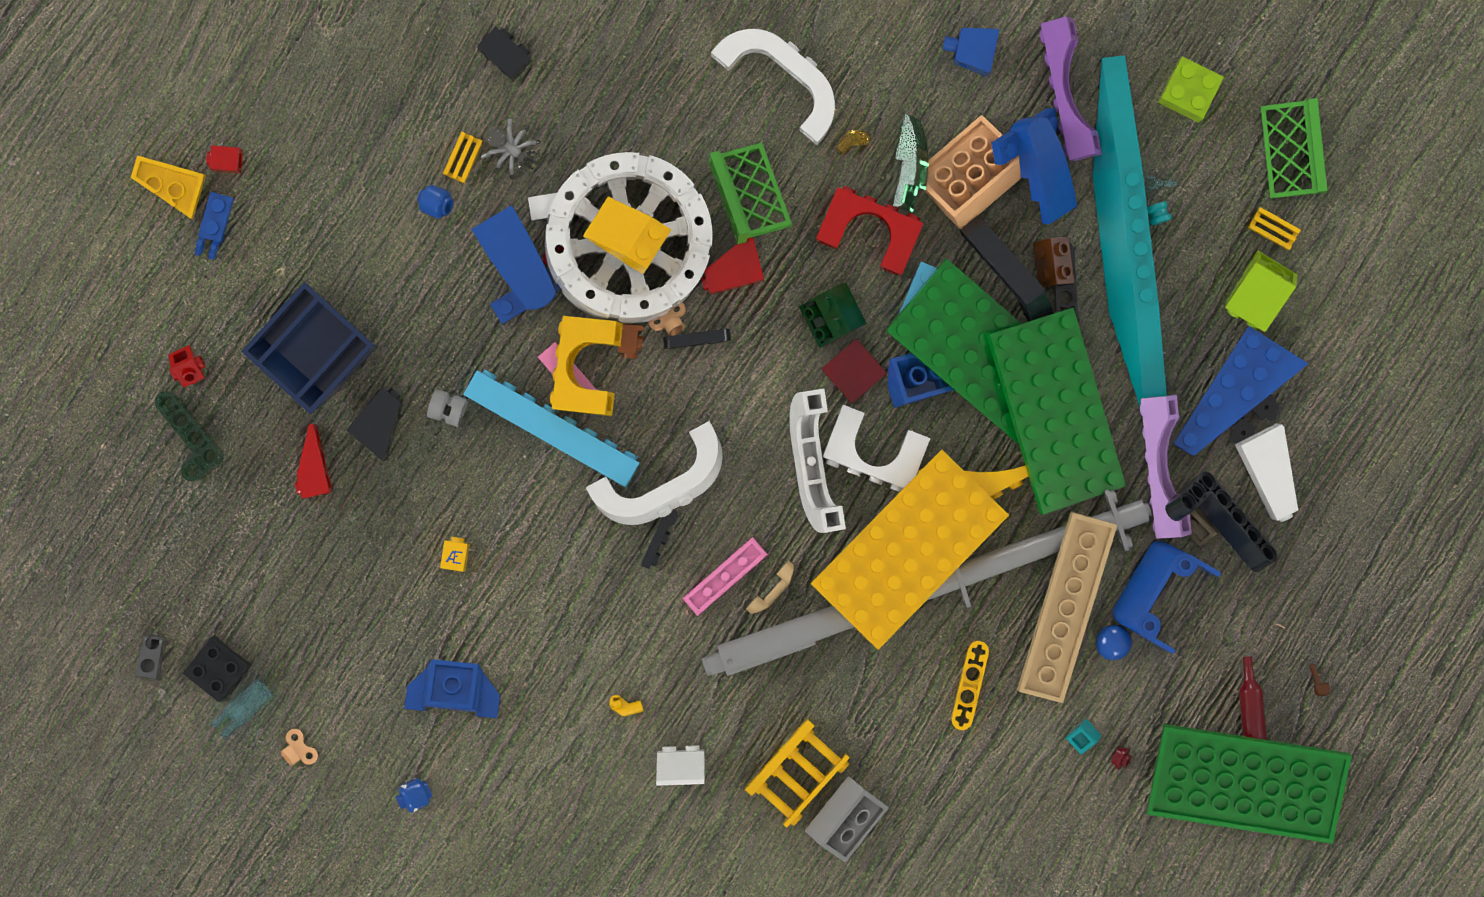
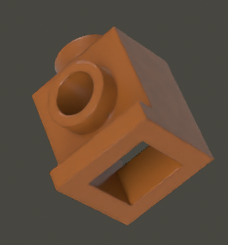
M623 324L621 346H618L617 351L619 354H623L622 358L636 359L637 350H642L643 336H639V332H644L643 326Z

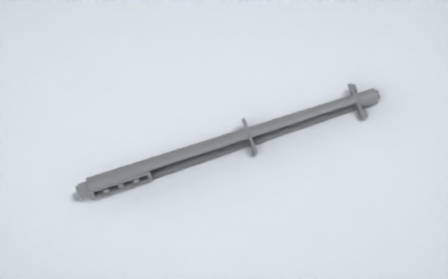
M1104 490V498L1109 511L1092 517L1117 524L1116 534L1124 552L1129 551L1133 544L1129 534H1125L1124 530L1148 522L1149 516L1152 515L1147 502L1143 503L1140 499L1116 508L1115 504L1118 503L1114 490ZM1066 526L966 559L927 600L959 589L965 607H971L966 586L1059 552ZM833 606L717 645L719 652L702 658V662L707 676H713L724 671L729 676L816 645L815 641L851 629L854 626Z

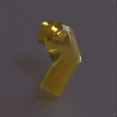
M850 130L835 148L842 154H845L851 145H866L869 143L870 136L864 130Z

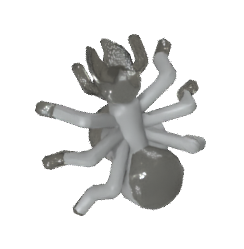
M508 118V136L502 129H491L487 134V141L490 146L498 149L482 154L481 159L501 153L503 156L498 160L494 169V173H498L503 161L510 157L509 172L510 179L513 180L514 158H518L519 168L527 174L528 171L522 165L528 169H533L529 162L537 165V162L530 154L538 158L540 155L533 150L521 152V149L529 145L540 144L541 141L539 139L529 140L517 145L521 137L529 131L530 127L526 126L513 139L512 119Z

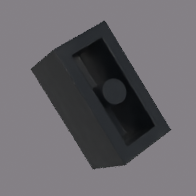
M495 26L477 48L514 82L532 62L528 56L530 51L521 43L517 46L511 41L514 37L506 29L503 28L500 31Z

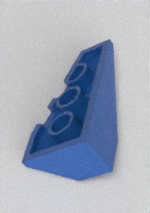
M912 353L889 359L887 386L894 408L954 391Z

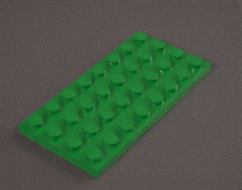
M944 259L885 331L1019 445L987 335L1022 323L948 259Z
M1068 308L988 334V342L1040 515L1102 495L1104 490L1107 489L1111 491L1125 487L1126 484L1074 308Z
M1163 724L1146 812L1147 815L1333 844L1352 756L1347 752Z

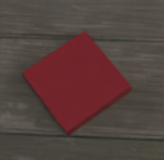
M857 338L821 369L851 404L887 374Z

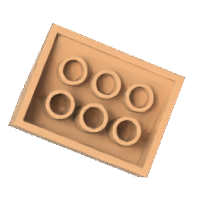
M982 115L912 174L916 182L959 229H962L1021 179L1019 155L1004 165L995 164L991 142L1001 137L1002 134Z

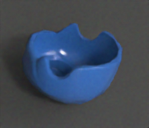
M1109 625L1097 634L1095 645L1098 653L1105 659L1119 660L1130 652L1133 640L1130 632L1124 627Z

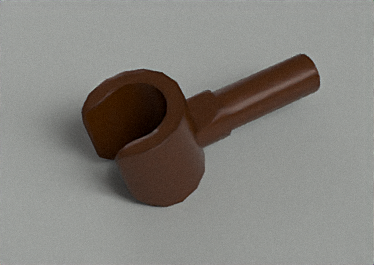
M1315 664L1309 665L1315 683L1314 693L1318 696L1329 695V684L1321 683Z

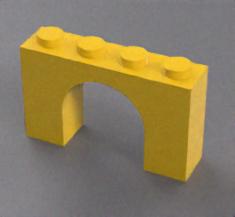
M563 316L558 328L560 343L556 347L557 367L553 371L555 385L554 391L550 395L552 409L612 416L615 393L590 390L582 387L575 378L573 367L578 353L589 345L600 344L620 347L623 323Z

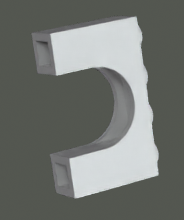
M842 405L822 458L827 459L825 464L838 468L839 465L848 467V473L859 477L861 473L870 476L869 481L882 485L884 481L892 484L890 489L900 492L916 476L930 438L908 430L897 457L890 464L881 467L868 465L860 459L855 449L856 434L865 413Z

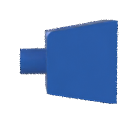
M961 28L959 39L945 36L942 50L956 52L954 64L989 77L999 29Z

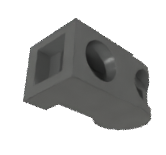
M145 635L142 648L140 649L135 676L161 681V667L166 647L165 637Z

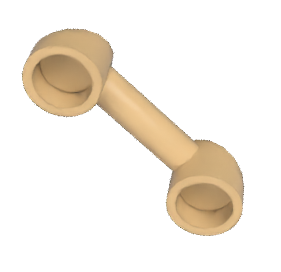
M788 560L780 569L777 575L781 580L764 600L757 596L746 608L750 614L761 612L773 604L790 584L794 572V564Z

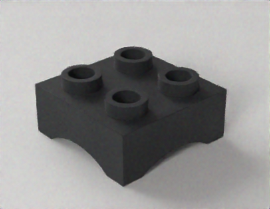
M212 636L183 674L216 701L222 702L250 668L251 664L231 650L218 637Z

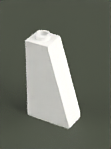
M1276 423L1235 444L1270 518L1283 522L1293 517L1292 513L1298 511L1285 429L1282 424Z

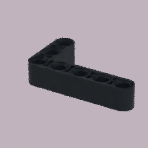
M976 216L962 229H959L964 239L1016 296L1022 312L1028 321L1054 313L1041 284L980 216Z
M1208 471L1200 473L1186 483L1165 506L1167 515L1174 521H1180L1199 507L1254 572H1260L1277 560V553L1274 547L1217 479Z

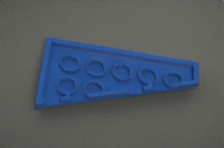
M1248 326L1173 442V445L1193 457L1308 365V363Z

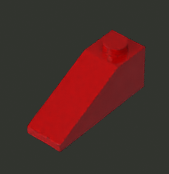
M316 424L308 425L297 472L298 481L295 482L297 495H301L302 499L333 493Z

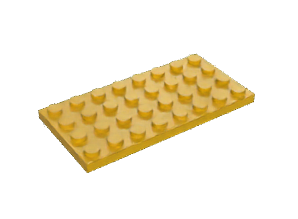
M940 450L810 584L879 650L1009 514L943 450Z

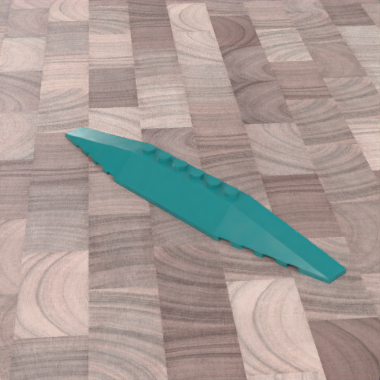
M1125 55L1101 59L1096 131L1098 132L1102 155L1094 156L1092 180L1108 313L1112 320L1114 332L1140 408L1141 399L1167 396L1159 302L1142 162Z

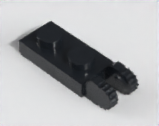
M673 509L669 515L662 517L641 564L643 567L649 569L651 565L656 566L661 555L657 552L660 544L665 545L669 538L670 532L667 529L676 522L678 516L676 510Z

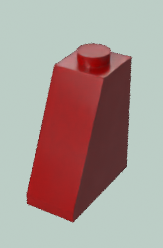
M753 237L748 238L745 243L736 244L705 269V276L701 277L704 291L709 290L710 295L764 281Z

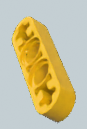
M973 641L967 648L951 715L952 725L959 730L968 729L973 722L989 655L988 646L982 641ZM978 644L984 650V654H980L978 657V662H982L981 667L975 663L968 664L969 659L974 660L975 653L972 652V648H977ZM971 667H975L979 671V677L974 681L966 677V672ZM965 690H970L974 694V699L970 703H964L961 700V693ZM958 704L964 707H972L971 712L966 710L965 717L968 719V722H964L962 726H959V722L955 720L956 716H961L962 709H957Z

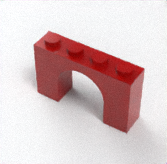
M843 186L841 189L837 187L815 241L837 250L850 221L861 215L876 216L886 224L890 233V243L879 268L901 277L924 223L920 222V218L916 215L907 213V216L898 213L899 209L892 205L886 204L884 207L877 204L878 200L871 196L865 195L863 198L855 195L856 191L852 188Z

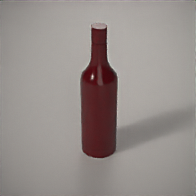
M1252 656L1243 657L1244 681L1239 689L1243 736L1267 740L1263 691L1254 678Z

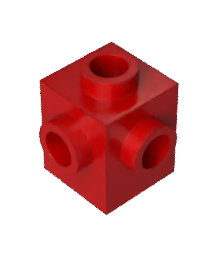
M190 345L168 354L171 366L169 368L170 373L175 381L179 380L183 388L205 378L203 373L205 363L200 355H195Z

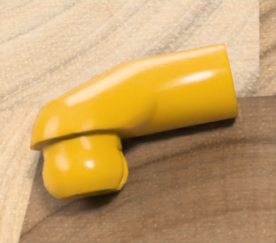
M613 695L609 700L611 709L623 717L644 711L641 700L628 703L619 695Z

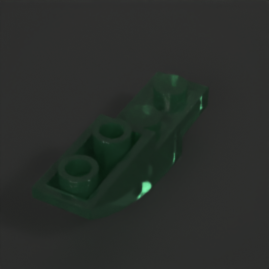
M905 114L900 128L899 144L896 147L895 160L901 162L902 167L899 171V182L897 191L894 194L893 206L904 211L913 212L918 189L926 190L929 166L928 147L921 121Z

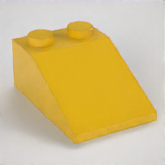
M607 197L583 237L641 274H644L671 229L651 216Z

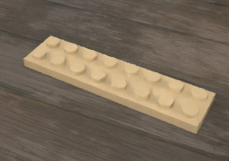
M1075 512L1070 513L1017 688L1019 692L1060 703L1064 702L1117 524Z

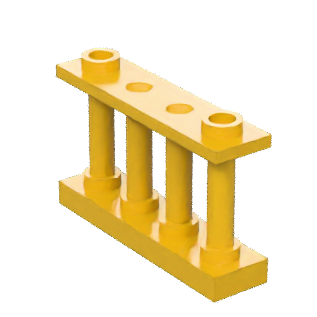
M808 718L745 787V790L751 796L755 792L758 795L761 793L787 817L783 822L786 828L790 824L792 826L796 825L802 818L800 814L802 810L837 771L841 774L850 764L847 761L850 758L848 754L845 753L840 758L814 735L815 732L812 729L815 725ZM802 740L804 742L808 741L834 765L826 775L822 774L798 752L797 745ZM786 758L789 760L792 758L818 782L810 793L782 769L781 763ZM770 775L773 777L777 776L802 799V802L794 811L767 787L768 784L765 781Z

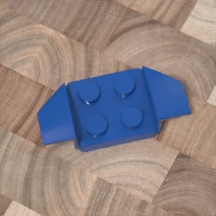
M432 659L427 668L407 686L404 709L425 711L426 707L470 711L475 712L477 717L497 718L500 695L485 676L479 664Z

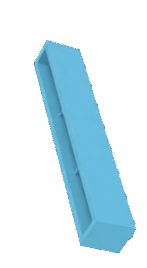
M485 369L483 373L476 371L463 394L464 396L627 488L640 465L636 461L638 456L627 450L624 454L616 450L618 445L608 439H605L604 442L598 440L596 432L587 427L584 430L577 428L575 420L566 415L563 419L556 416L557 410L552 409V407L546 404L543 408L535 404L537 399L527 393H524L523 396L515 392L517 387L506 381L503 384L495 381L496 375Z

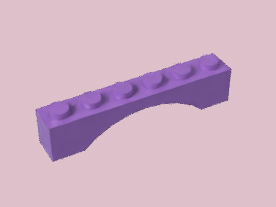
M1066 16L1041 23L1040 39L1046 47L1047 53L1044 54L1046 65L1050 67L1051 71L1049 82L1051 88L1055 90L1054 106L1060 114L1059 129L1065 138V143L1063 144L1064 153L1072 161L1102 155L1098 132L1080 115L1070 91V63L1078 43L1074 18Z

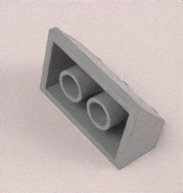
M848 776L829 801L826 802L818 815L811 821L805 832L820 846L846 863L889 807Z

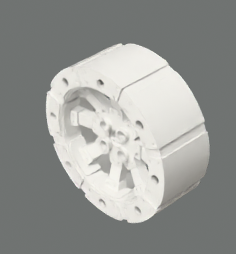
M634 152L605 155L590 161L580 171H575L557 192L550 207L547 220L549 224L546 225L545 231L547 264L555 283L560 286L564 296L578 309L594 318L617 321L623 324L648 322L664 316L670 309L679 306L690 295L702 277L709 261V249L712 246L710 214L701 193L698 194L694 188L695 184L672 164L651 155L647 157ZM619 165L617 170L611 169L613 166ZM642 179V182L651 184L648 196L642 205H639L636 209L653 217V213L659 203L663 202L667 196L679 205L682 217L663 224L671 229L667 238L678 235L679 237L687 236L688 251L685 252L684 259L680 260L678 258L674 259L662 252L661 248L658 250L650 264L653 263L663 269L671 277L663 287L650 291L648 284L646 285L644 275L588 239H570V228L568 227L574 214L580 218H585L591 223L599 211L586 198L596 186L600 187L607 184L613 199L631 207L630 203L628 204L625 190L627 186L626 180ZM566 192H572L574 198L567 200L565 198ZM700 217L702 225H696L694 219ZM562 245L564 252L561 254L556 253L555 247ZM596 252L597 254H605L602 266L596 275L594 274L590 279L578 269L575 258ZM621 266L625 268L626 273L629 275L631 294L616 295L614 292L606 290L608 281ZM685 271H693V278H686ZM588 290L594 291L595 297L592 299L587 298L586 292ZM646 300L649 303V307L642 309L640 307L641 301Z

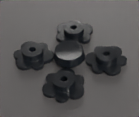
M1269 395L1252 410L1258 414L1260 420L1265 418L1274 420L1280 405L1276 403L1275 396ZM1252 410L1240 418L1241 420L1237 422V425L1231 426L1233 433L1230 439L1233 443H1239L1255 434V426L1245 420V418L1251 415Z

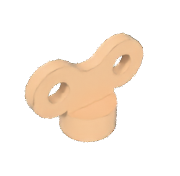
M681 303L677 306L680 308L678 312H674L676 306L673 307L664 316L649 321V326L655 331H660L664 328L669 336L678 335L685 328L680 319L686 312L685 305ZM656 320H660L658 325L654 324Z
M298 729L288 731L286 742L289 745L281 751V754L291 766L299 760L306 765H311L316 762L318 753L314 748L304 744L303 734ZM293 734L297 735L298 740L293 741L291 736ZM306 753H311L312 758L307 759Z

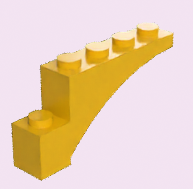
M1026 466L999 472L965 471L993 500L1002 496V490L1010 487L1013 490L1023 485L1022 480L1028 477Z

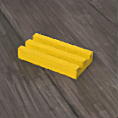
M461 131L443 175L465 184L481 149L483 140ZM467 139L468 141H467V143H466V145H465V147H464V150H463V152H462V154H461V157H460V159H459V161H458V163H457V166H456L454 172L451 173L450 171H451V169H452V167H453V165H454V162H455V160H456V158H457V156H458V153H459V151H460V149H461V146H462L464 140ZM472 143H476L462 177L458 176Z
M1261 207L1257 210L1248 226V229L1288 251L1301 229ZM1260 215L1293 232L1292 235L1260 218ZM1256 222L1288 239V242L1286 243L1255 225Z

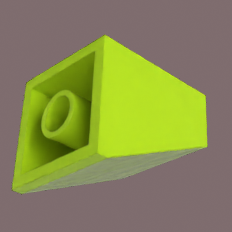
M1258 250L1226 301L1225 308L1228 309L1227 312L1237 319L1241 317L1246 320L1247 324L1256 331L1262 330L1266 332L1295 290L1298 274Z

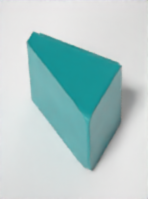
M1085 719L1065 738L1082 755L1099 741L1101 734Z

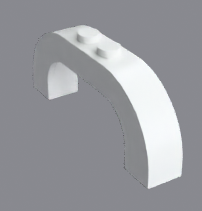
M745 29L725 37L712 50L711 57L728 71L744 55L761 53L770 57L811 93L814 108L811 115L801 125L800 132L818 145L832 124L835 100L832 88L826 77L816 68L817 64L810 57L804 58L798 53L800 51L799 48L792 42L786 43L777 35L765 30Z
M824 389L796 393L790 407V435L799 493L805 514L812 527L819 533L846 529L843 507L835 505L831 500L824 472L818 431L820 414L828 412Z
M710 421L689 432L697 448V457L694 465L687 472L647 494L633 499L619 496L608 478L604 477L586 487L598 509L615 522L626 525H638L650 522L658 517H665L673 509L689 504L693 498L705 492L717 478L722 465L721 443Z

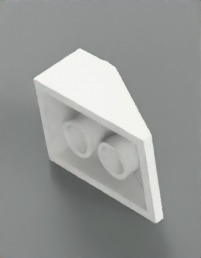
M699 745L685 746L686 750H676V746L662 747V751L657 752L656 786L704 784L705 749H700Z

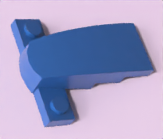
M1046 108L1033 117L1018 120L1009 132L991 142L994 161L997 165H1004L1019 155L1021 178H1029L1031 201H1039L1041 219L1044 224H1051L1077 207L1070 170L1060 141L1055 133L1059 130L1055 108Z
M512 205L471 229L494 266L512 289L511 292L490 304L502 325L526 310H535L546 306L557 295V292L561 290L560 286L555 283L550 270L546 269L535 245Z

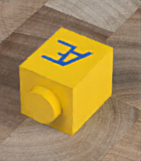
M451 536L450 541L444 540L440 568L461 572L466 571L470 544L464 543L465 538Z

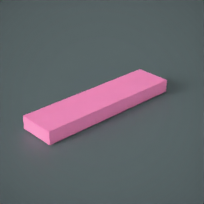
M752 537L682 599L698 616L768 554Z

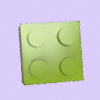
M1182 56L1178 60L1158 103L1199 123L1204 119L1224 77Z

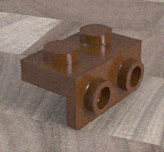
M1049 238L1033 242L1037 279L1041 286L1048 288L1074 283L1069 238Z

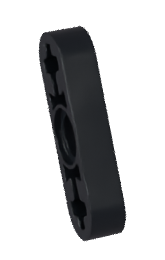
M730 329L663 337L664 349L731 341Z

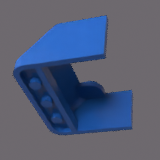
M1155 541L1147 548L1113 606L1112 617L1120 625L1164 651L1174 654L1175 649L1156 639L1161 623L1155 615L1149 612L1172 572L1183 577L1192 575L1197 567L1215 577H1219L1221 572L1164 541Z

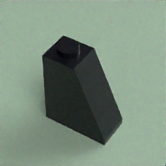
M382 388L347 428L351 435L383 461L389 456L404 404L399 400L402 396L393 388L389 390Z

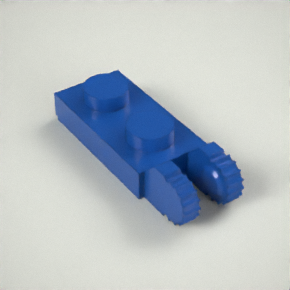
M210 192L198 234L199 239L196 243L195 255H202L206 239L213 241L209 250V259H216L220 243L223 242L234 198Z

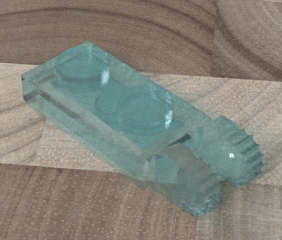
M258 678L230 703L211 725L214 728L218 727L223 723V720L229 717L234 723L223 730L221 736L225 739L237 727H241L274 694Z

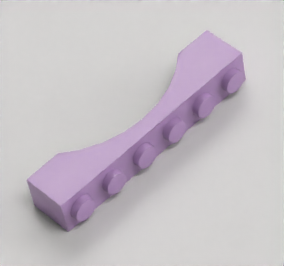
M1177 395L1141 399L1140 413L1143 416L1144 427L1142 433L1146 443L1145 459L1148 463L1150 505L1154 516L1153 530L1156 538H1175L1191 535L1190 514L1180 521H1174L1167 515L1165 510L1166 504L1176 495L1170 480L1167 451L1173 428L1179 419Z

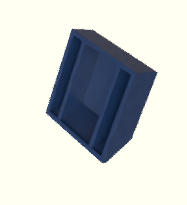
M304 282L241 352L309 414H312L339 390L377 346L317 291Z

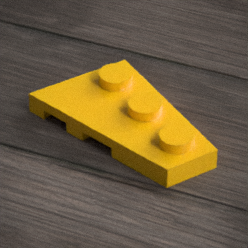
M137 155L131 178L193 220L206 175Z

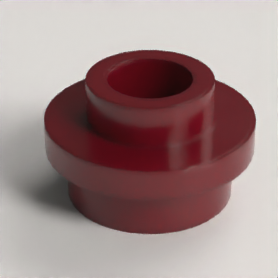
M1119 747L1111 760V763L1118 770L1122 767L1126 768L1132 758L1129 754L1130 749L1127 747L1125 749Z

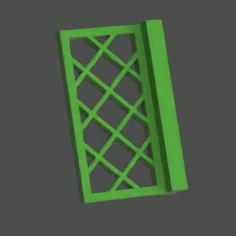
M1318 98L1260 106L1270 199L1327 193ZM1303 107L1304 117L1299 123L1288 116L1293 108ZM1280 109H1288V110L1286 111V113H1284V112H1283L1282 110H1280ZM1276 110L1283 116L1274 126L1267 121L1266 111ZM1284 118H1287L1296 125L1288 136L1277 128ZM1304 120H1305V128H1304L1303 126H1301V124H1302V122H1303ZM1267 125L1272 128V130L1269 133ZM1298 128L1305 132L1307 137L1301 146L1290 138ZM1274 131L1285 138L1277 149L1269 143V137ZM1287 141L1298 148L1291 159L1280 152V149ZM1306 144H1307V147H1308V151H1306V150L1303 148ZM1270 148L1275 151L1272 156L1270 155ZM1300 151L1309 157V163L1304 169L1293 162V159ZM1276 154H1279L1288 161L1280 172L1272 167L1271 160ZM1289 164H1292L1301 171L1293 182L1282 174ZM1309 166H1310V174L1306 172V170H1307V168H1308ZM1272 171L1277 174V176L1274 179ZM1304 174L1311 179L1312 189L1302 190L1295 183ZM1279 177L1290 184L1285 192H1274V183ZM1292 187L1297 189L1296 191H1289Z
M762 143L721 154L719 151L710 153L708 164L737 244L747 242L748 238L792 226ZM759 151L761 159L758 164L747 159L749 153ZM734 158L741 162L735 170L727 166L725 160ZM744 163L755 168L751 177L739 172ZM758 170L768 175L769 179L766 184L754 179ZM736 176L748 181L744 190L734 186L733 182ZM751 183L762 188L759 197L747 192ZM765 191L775 195L776 200L773 205L761 199ZM743 197L755 202L751 211L741 206ZM758 204L770 209L766 218L754 213ZM775 211L783 216L784 221L775 223L769 220L772 212ZM751 217L763 222L760 228L750 230L748 222Z

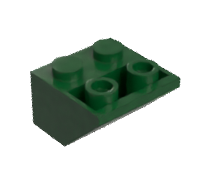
M846 282L826 290L799 306L819 348L867 324Z

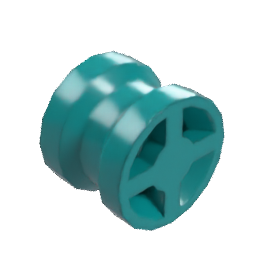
M1167 201L1147 207L1150 226L1173 219L1172 215L1167 211Z

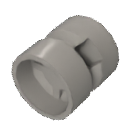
M435 389L428 407L427 417L438 421L445 419V423L459 427L468 399L457 395L450 397L448 392ZM448 405L452 407L450 412L447 411Z

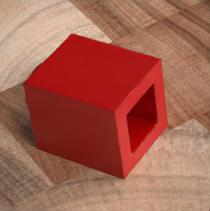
M211 145V151H208L206 156V163L209 165L210 170L213 172L242 174V149L239 147Z

